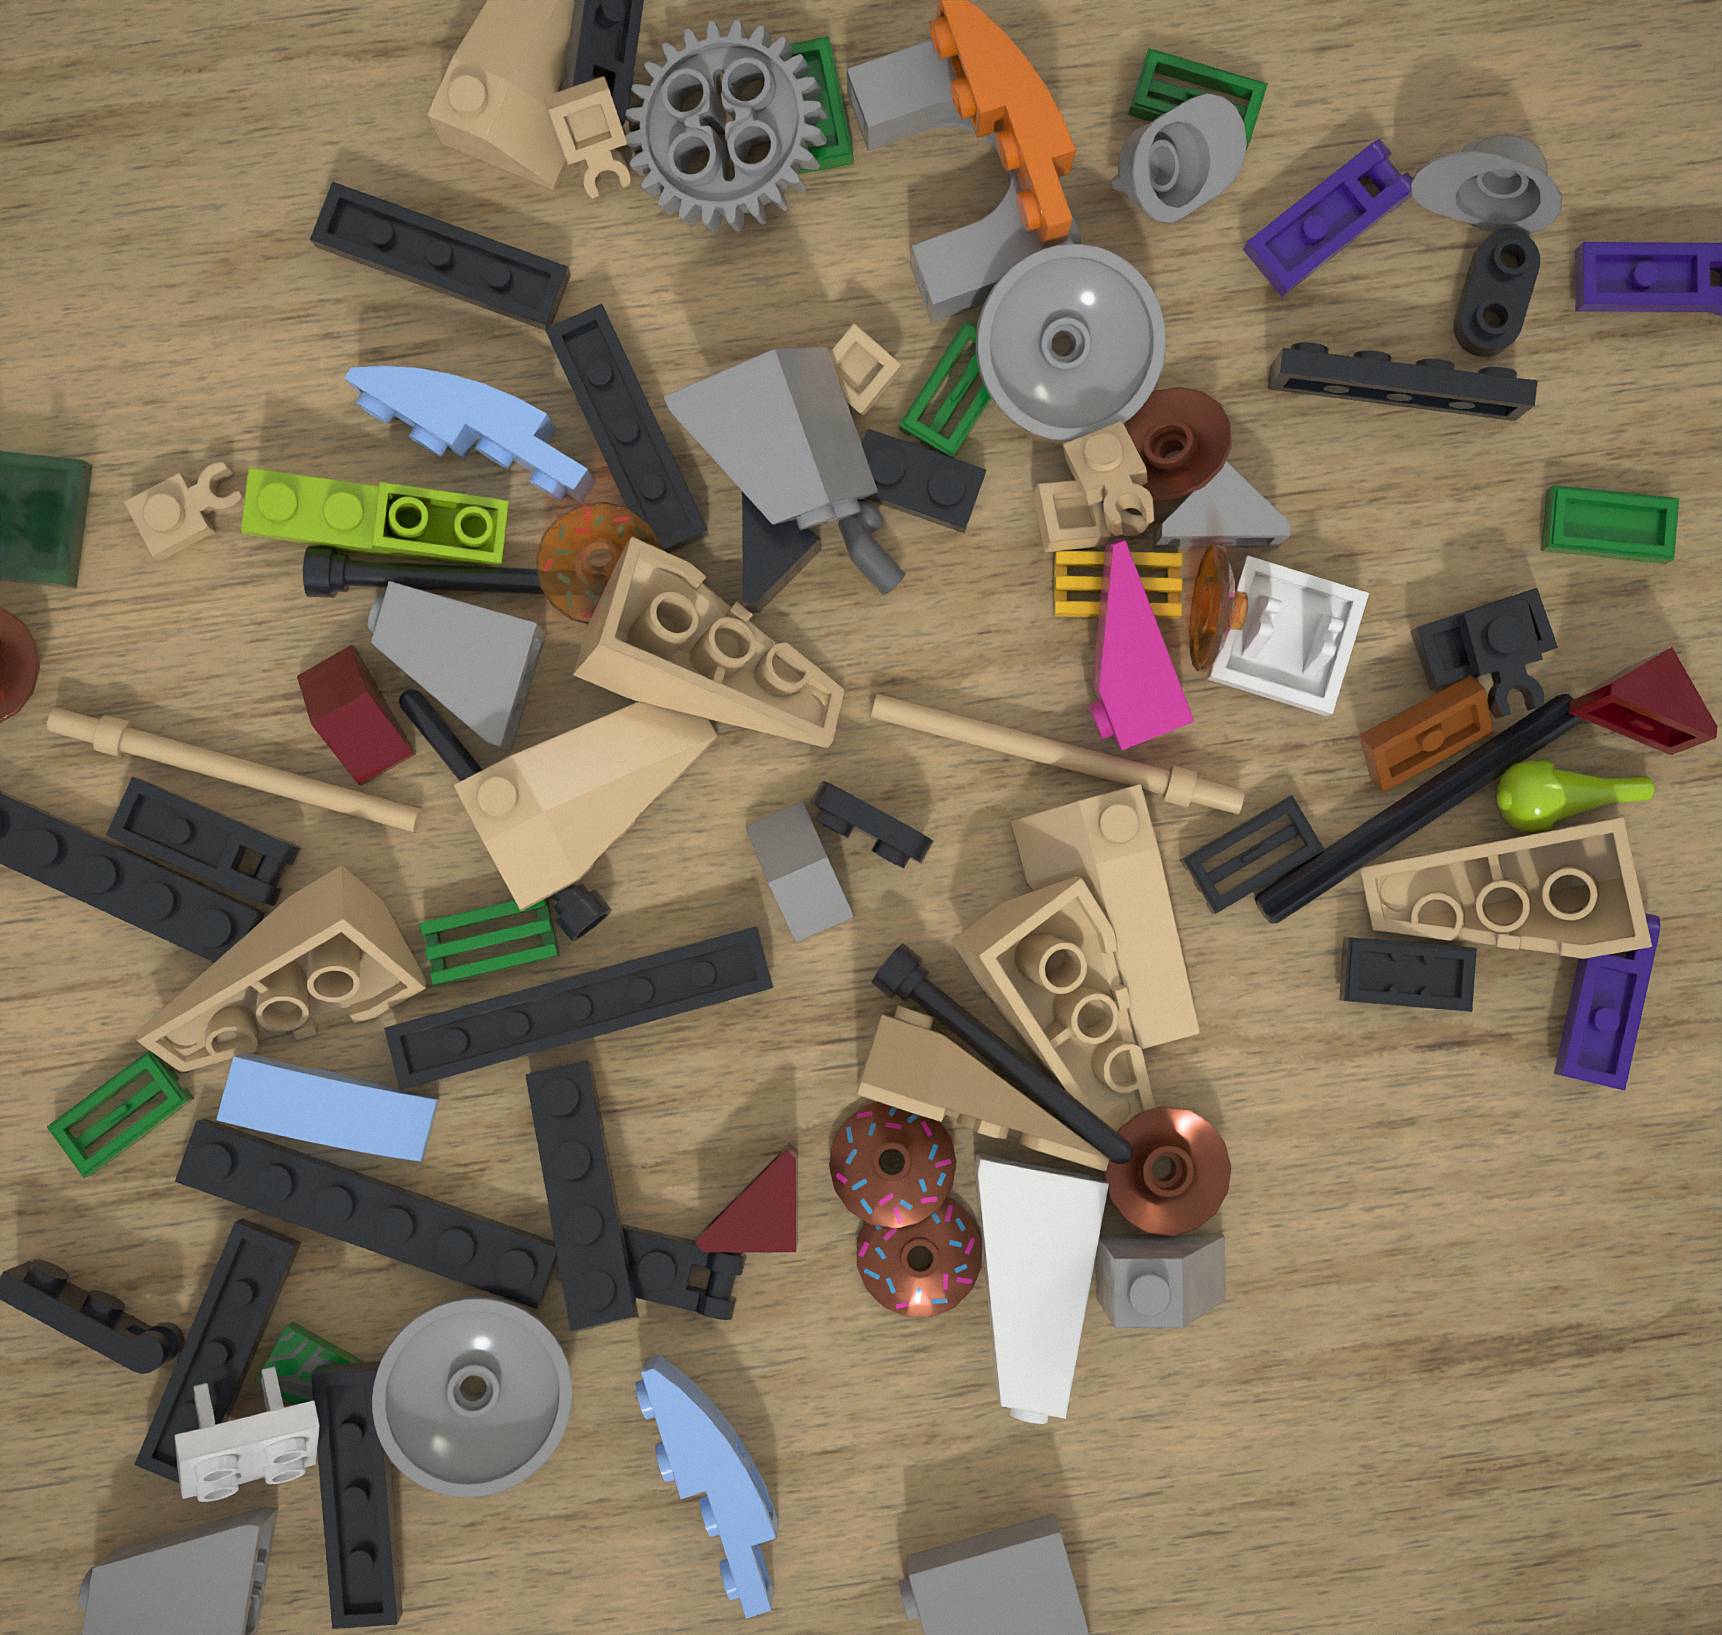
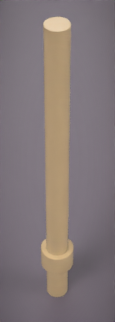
M878 693L871 713V718L1116 783L1128 786L1141 784L1143 790L1162 794V801L1186 808L1192 802L1239 814L1245 797V790L1197 778L1198 772L1188 768L1172 765L1170 770Z
M54 707L47 720L48 731L93 743L95 751L120 758L124 757L127 753L413 833H416L422 817L421 808L134 729L132 721L106 714L101 719Z

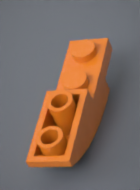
M938 0L937 17L929 21L930 33L938 58L940 60L949 58L956 76L955 80L950 81V89L959 118L963 120L970 117L977 139L995 133L997 151L1003 168L1006 172L1015 169L1022 192L1016 194V202L1025 230L1027 232L1036 230L1042 249L1066 242L1073 218L1059 177L1070 174L1076 148L1062 114L1029 60L996 23L968 0Z

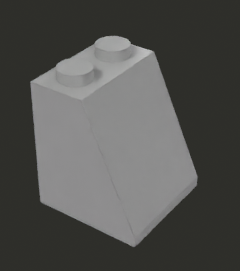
M828 347L775 348L664 396L669 411L772 524L797 520L800 530L824 522L829 524L861 512L858 500L878 493Z

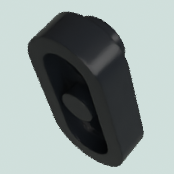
M1512 229L1497 231L1486 238L1472 257L1453 323L1454 334L1458 343L1472 355L1479 357L1495 356L1510 346L1522 330L1540 268L1539 250L1535 242L1526 234ZM1501 252L1513 254L1518 262L1517 268L1506 267L1501 261ZM1484 311H1493L1499 316L1501 322L1499 328H1492L1485 323L1483 319Z
M823 780L810 801L812 805L820 809L815 821L846 838H849L853 829L862 832L876 840L871 849L873 853L905 869L910 859L922 864L934 842L912 827Z

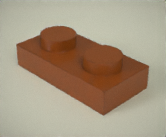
M1469 675L1360 734L1359 737L1370 779L1384 793L1493 734L1485 688L1472 675Z

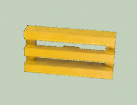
M1055 552L1053 617L1099 618L1100 602L1067 601V591H1101L1102 577L1067 576V568L1103 569L1105 552ZM1130 552L1136 569L1166 570V578L1140 577L1145 592H1166V603H1150L1155 619H1179L1182 616V603H1180L1182 578H1180V568L1182 567L1183 553Z

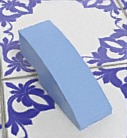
M248 1053L233 1056L216 1120L332 1147L421 1162L424 1159L439 1098L404 1089L400 1090V1088L318 1067L308 1069Z

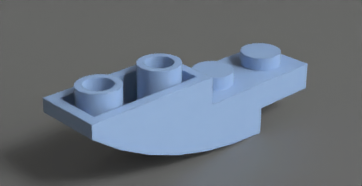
M351 367L344 377L360 395L355 402L357 406L385 424H388L393 416L413 428L408 436L417 444L439 457L448 449L465 459L476 440L479 439L480 441L475 448L480 453L506 469L509 468L512 461H515L533 473L528 480L532 485L560 502L568 494L583 503L596 483L586 467L547 444L556 431L547 413L506 392L450 373L414 367Z
M661 1355L648 1358L641 1371L643 1379L636 1381V1393L645 1419L648 1420L655 1417L663 1442L655 1444V1451L663 1479L666 1483L675 1480L680 1499L706 1491L707 1496L700 1498L701 1513L709 1536L720 1535L727 1559L720 1561V1572L728 1598L730 1600L740 1598L746 1619L771 1611L774 1588L760 1543L776 1539L779 1519L766 1484L744 1443L713 1401L686 1374Z

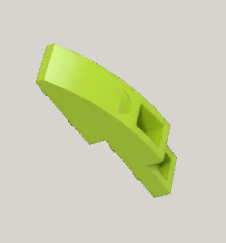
M249 467L241 532L242 535L305 543L308 546L335 547L337 552L447 563L501 565L509 500L380 482L379 486Z

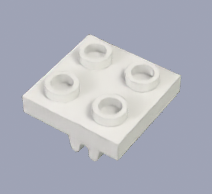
M1247 555L1240 567L1233 590L1234 598L1231 597L1207 679L1320 715H1332L1369 593Z
M275 1367L261 1370V1383L267 1412L215 1425L208 1384L204 1383L193 1386L200 1429L175 1435L177 1468L182 1499L197 1496L200 1502L215 1501L236 1493L239 1490V1484L265 1478L267 1484H279L304 1475L306 1472L305 1467L316 1465L319 1422L315 1402L309 1401L284 1408Z

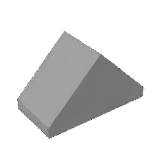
M1226 461L1222 470L1205 487L1194 491L1161 524L1153 535V548L1279 547L1291 536V523Z
M803 801L746 826L767 883L796 942L854 917Z

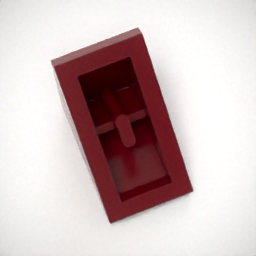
M348 646L297 676L311 725L358 785L369 782L416 755L355 646Z
M1673 647L1623 669L1569 702V714L1669 755L1679 753L1717 737L1718 726Z
M790 1143L699 1233L695 1244L702 1252H796L798 1245V1151Z

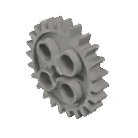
M735 19L728 36H724L713 20L709 21L706 39L699 41L695 34L687 28L684 30L686 48L678 52L672 45L665 42L662 47L668 62L661 67L647 61L644 66L654 80L650 86L633 84L631 88L643 101V106L627 109L625 114L635 126L640 128L625 136L627 145L633 151L641 152L629 162L630 166L640 176L647 175L641 187L652 198L660 195L658 205L669 215L679 209V218L690 227L698 221L702 214L703 224L711 232L716 233L723 216H725L736 232H740L744 224V214L749 212L761 225L766 224L765 205L772 201L784 212L788 210L787 200L783 191L790 187L804 193L807 188L797 175L800 169L818 170L820 164L808 149L812 146L824 145L827 142L823 132L811 125L828 117L827 111L821 102L812 101L822 92V89L814 77H805L811 68L803 56L799 54L791 58L793 49L783 36L771 45L772 37L765 26L759 25L749 38L742 22ZM724 73L720 97L717 93L716 77L718 74ZM756 80H764V87L755 99L741 101V94L749 83ZM696 91H703V98L695 109L681 112L682 104L688 95ZM723 107L734 121L726 123ZM725 130V138L728 147L723 142V140L717 135V133L723 132ZM771 142L770 151L765 159L756 164H747L748 154L756 144ZM702 152H710L709 161L701 172L687 174L691 159ZM731 158L734 162L735 177L732 181H726L729 172L728 159L730 160Z

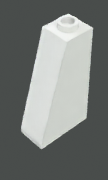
M976 1153L974 1171L996 1388L1002 1407L1010 1408V1416L1025 1422L1045 1424L1048 1422L1049 1416L1066 1419L1108 1183L1101 1176Z

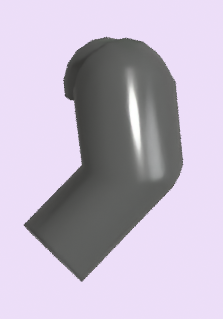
M860 500L858 503L861 512L839 520L838 526L851 561L883 595L891 591L902 581L905 572L871 536L874 531L882 526L883 517L867 500Z

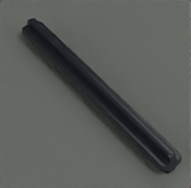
M1567 693L1554 697L1542 707L1525 716L1258 893L1255 897V902L1259 911L1270 923L1281 922L1503 775L1514 764L1524 761L1580 724L1583 720L1582 718L1568 713L1569 702L1574 698Z

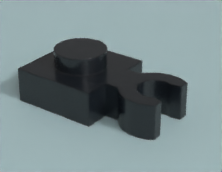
M1527 598L1466 612L1457 616L1472 676L1476 678L1491 674L1493 686L1490 688L1487 698L1491 714L1495 718L1511 714L1510 706L1507 702V695L1511 689H1516L1522 693L1527 711L1542 707L1544 705L1543 689L1536 679L1527 674L1525 665L1543 660Z

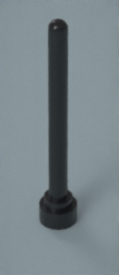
M308 546L303 561L305 594L307 597L335 598L337 592H348L349 586L387 588L389 581L415 589L565 595V592L570 591V596H588L586 592L590 589L595 597H601L610 579L607 573L599 571L546 569L544 571L542 569L350 561L348 554H338L335 547ZM559 572L571 582L567 585L557 578L556 575Z
M409 689L401 694L399 705L403 712L460 782L483 770L421 692ZM574 883L551 895L557 902L553 906L559 915L556 922L572 942L590 932L612 911L597 890L589 892L584 884L576 886Z
M904 943L889 956L874 976L872 984L891 999L896 995L905 1002L911 998L1094 1148L1109 1158L1110 1161L1115 1164H1125L1131 1159L1133 1148L1124 1137L928 980L926 977L929 971L921 966L923 958Z

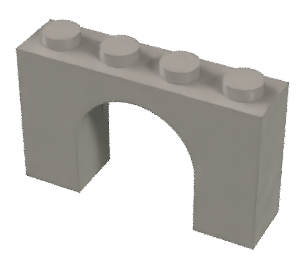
M932 39L847 69V95L868 151L935 128H959L975 134L970 117L961 120L957 114L950 89V81L955 80L956 76L950 59L940 60L938 58ZM995 133L981 137L998 153ZM1015 169L1007 171L1009 189L998 207L988 216L973 224L911 245L910 267L931 323L983 305L994 285L1010 267L1026 256L1042 250L1036 230L1027 232L1021 221L1016 194L1022 192ZM1072 213L1073 221L1067 241L1057 245L1082 244L1080 232Z

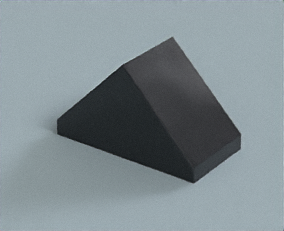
M742 491L743 605L751 613H760L821 551L820 539L809 528L799 529L797 520L772 524Z

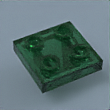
M0 451V581L77 589L93 465L81 459Z

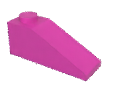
M1117 539L1107 543L1105 546L1092 687L1098 701L1088 704V708L1101 740L1112 736L1114 744L1121 750H1124L1195 721L1126 540Z

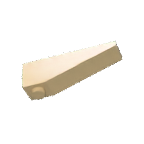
M575 0L486 1L453 55L427 114L443 145L556 191L566 169L567 161L544 97L557 93L564 79Z
M631 537L626 543L588 623L573 675L631 700L828 748L833 743L845 690L787 642L777 644L752 624L749 619L753 614L736 601L733 606H730L702 583L707 576L690 562Z
M637 702L511 755L453 786L520 911H523L578 882L594 866L593 863L618 837L621 838L635 824V820L662 792L667 791L717 739V734L707 718Z
M1141 784L1011 821L1010 824L1025 879L1032 892L1078 876L1083 879L1114 929L1119 950L1114 952L1121 983L1127 986L1132 1007L1127 1009L1136 1045L1145 1049L1200 1034L1159 847Z
M1624 815L1365 866L1360 869L1372 928L1376 931L1449 941L1458 940L1516 950L1540 951L1582 959L1652 947Z
M341 865L289 896L137 1031L136 1041L183 1073L232 1059L233 1056L253 1053L256 1051L259 1041L293 1032L296 1040L316 1035L318 1024L350 1016L353 1023L375 1018L426 988V979L384 901Z
M1075 876L1002 902L951 940L983 991L1049 1078L1116 1132L1139 1112L1156 1108L1142 1048L1135 1043L1127 1008L1132 1007L1128 988L1121 983L1114 952L1119 951L1114 929L1082 878Z
M899 1005L894 1016L881 1012L858 1082L857 1095L942 1122L945 1115L957 1118L958 1124L973 1129L977 1133L996 1139H1006L1008 1135L1020 1139L1019 1143L1033 1150L1106 1172L1109 1158L945 1034L931 1029L934 1017Z

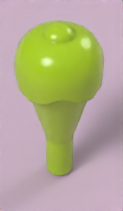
M1546 759L1531 760L1514 764L1502 775L1497 787V804L1506 823L1520 832H1544L1553 830V824L1606 804L1649 801L1654 796L1655 784L1648 776L1601 778L1554 768V764Z

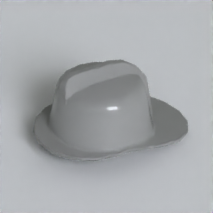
M1205 93L1184 101L1151 123L1136 128L1123 143L1119 154L1118 174L1110 180L1112 188L1123 191L1127 198L1138 207H1141L1154 221L1173 223L1217 197L1234 182L1244 162L1247 146L1245 124L1236 106L1223 96Z
M1496 135L1489 138L1476 139L1467 144L1461 152L1449 153L1432 159L1417 170L1411 181L1412 196L1421 207L1439 215L1471 223L1493 233L1505 229L1517 230L1524 234L1539 232L1554 222L1562 208V193L1555 181L1548 177L1547 161L1542 151L1531 141L1515 135Z

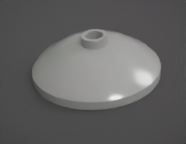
M1065 244L1045 248L1026 256L1010 267L1000 277L986 298L976 332V357L980 376L996 406L1006 417L1024 430L1038 436L1062 441H1072L1122 421L1125 423L1143 406L1155 388L1163 367L1166 350L1163 314L1154 291L1146 279L1136 268L1120 256L1108 250L1084 244ZM1060 331L1065 332L1069 336L1071 343L1068 352L1062 356L1057 355L1052 349V339Z
M485 1296L461 1297L439 1303L426 1309L408 1322L391 1341L381 1359L372 1395V1413L378 1438L383 1449L396 1467L409 1479L424 1488L454 1497H482L499 1493L523 1482L533 1475L558 1447L568 1425L572 1408L573 1391L570 1368L563 1348L554 1333L536 1315L515 1303ZM476 1375L484 1379L486 1386L481 1393L470 1395L463 1391L461 1383L468 1376Z

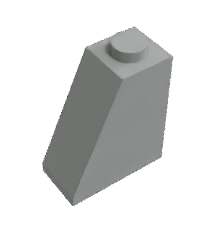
M389 581L385 596L378 595L370 610L368 630L373 632L371 643L486 742L499 749L512 752L547 632L535 622Z
M1158 1234L1099 1235L1096 1249V1299L1114 1328H1184L1226 1301L1225 1236L1223 1234H1179L1176 1236Z
M261 1507L115 1549L93 1569H89L83 1579L78 1598L79 1609L85 1610L81 1635H257L278 1508Z
M1055 1513L907 1555L909 1578L899 1580L900 1592L908 1620L920 1618L925 1635H1090Z

